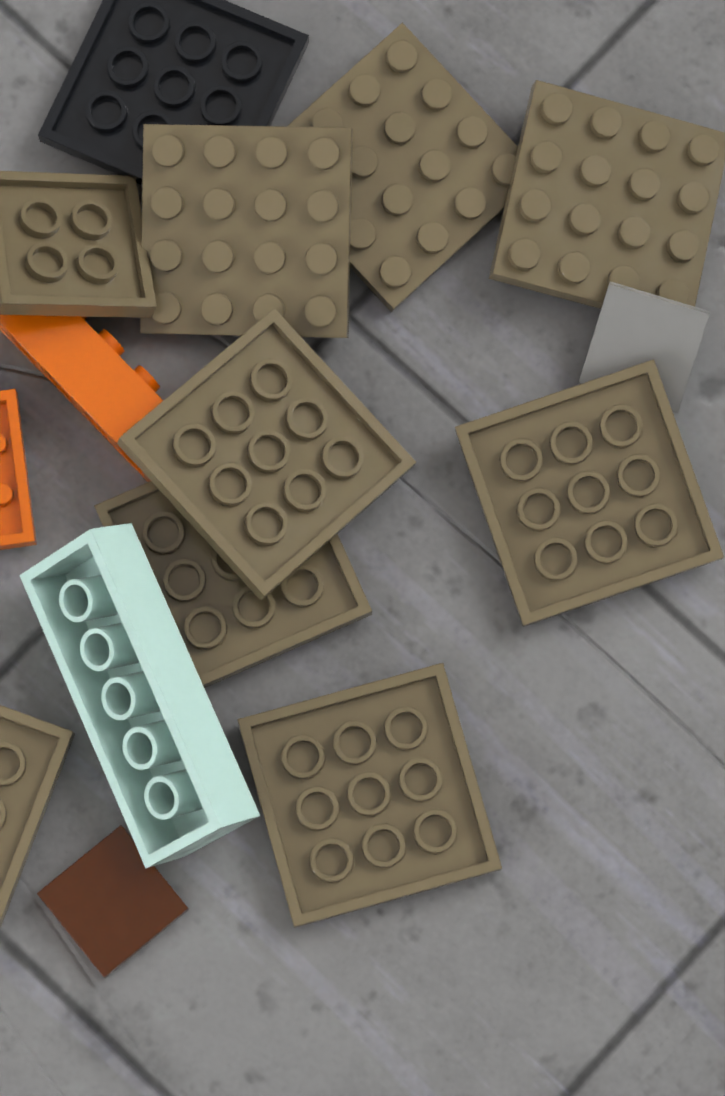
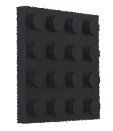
M103 0L39 131V140L44 144L115 174L130 176L136 179V183L142 185L143 124L271 126L307 49L309 35L226 0Z

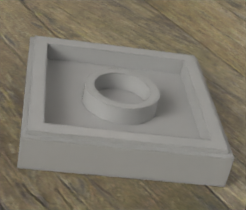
M610 281L578 383L582 384L654 359L671 409L678 413L710 311Z

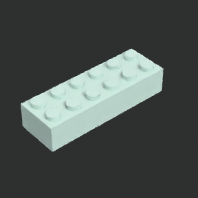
M132 523L89 529L20 574L21 581L145 868L185 857L259 817L260 813Z

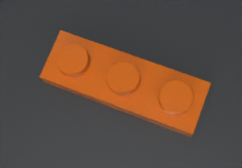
M16 389L0 391V550L37 545L19 400Z

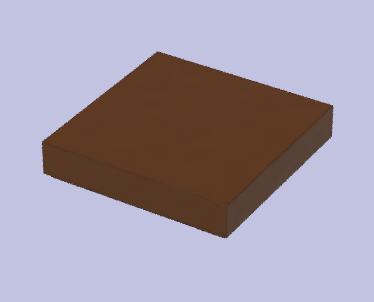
M122 825L37 893L104 978L108 977L189 910L155 866L145 868L134 840Z

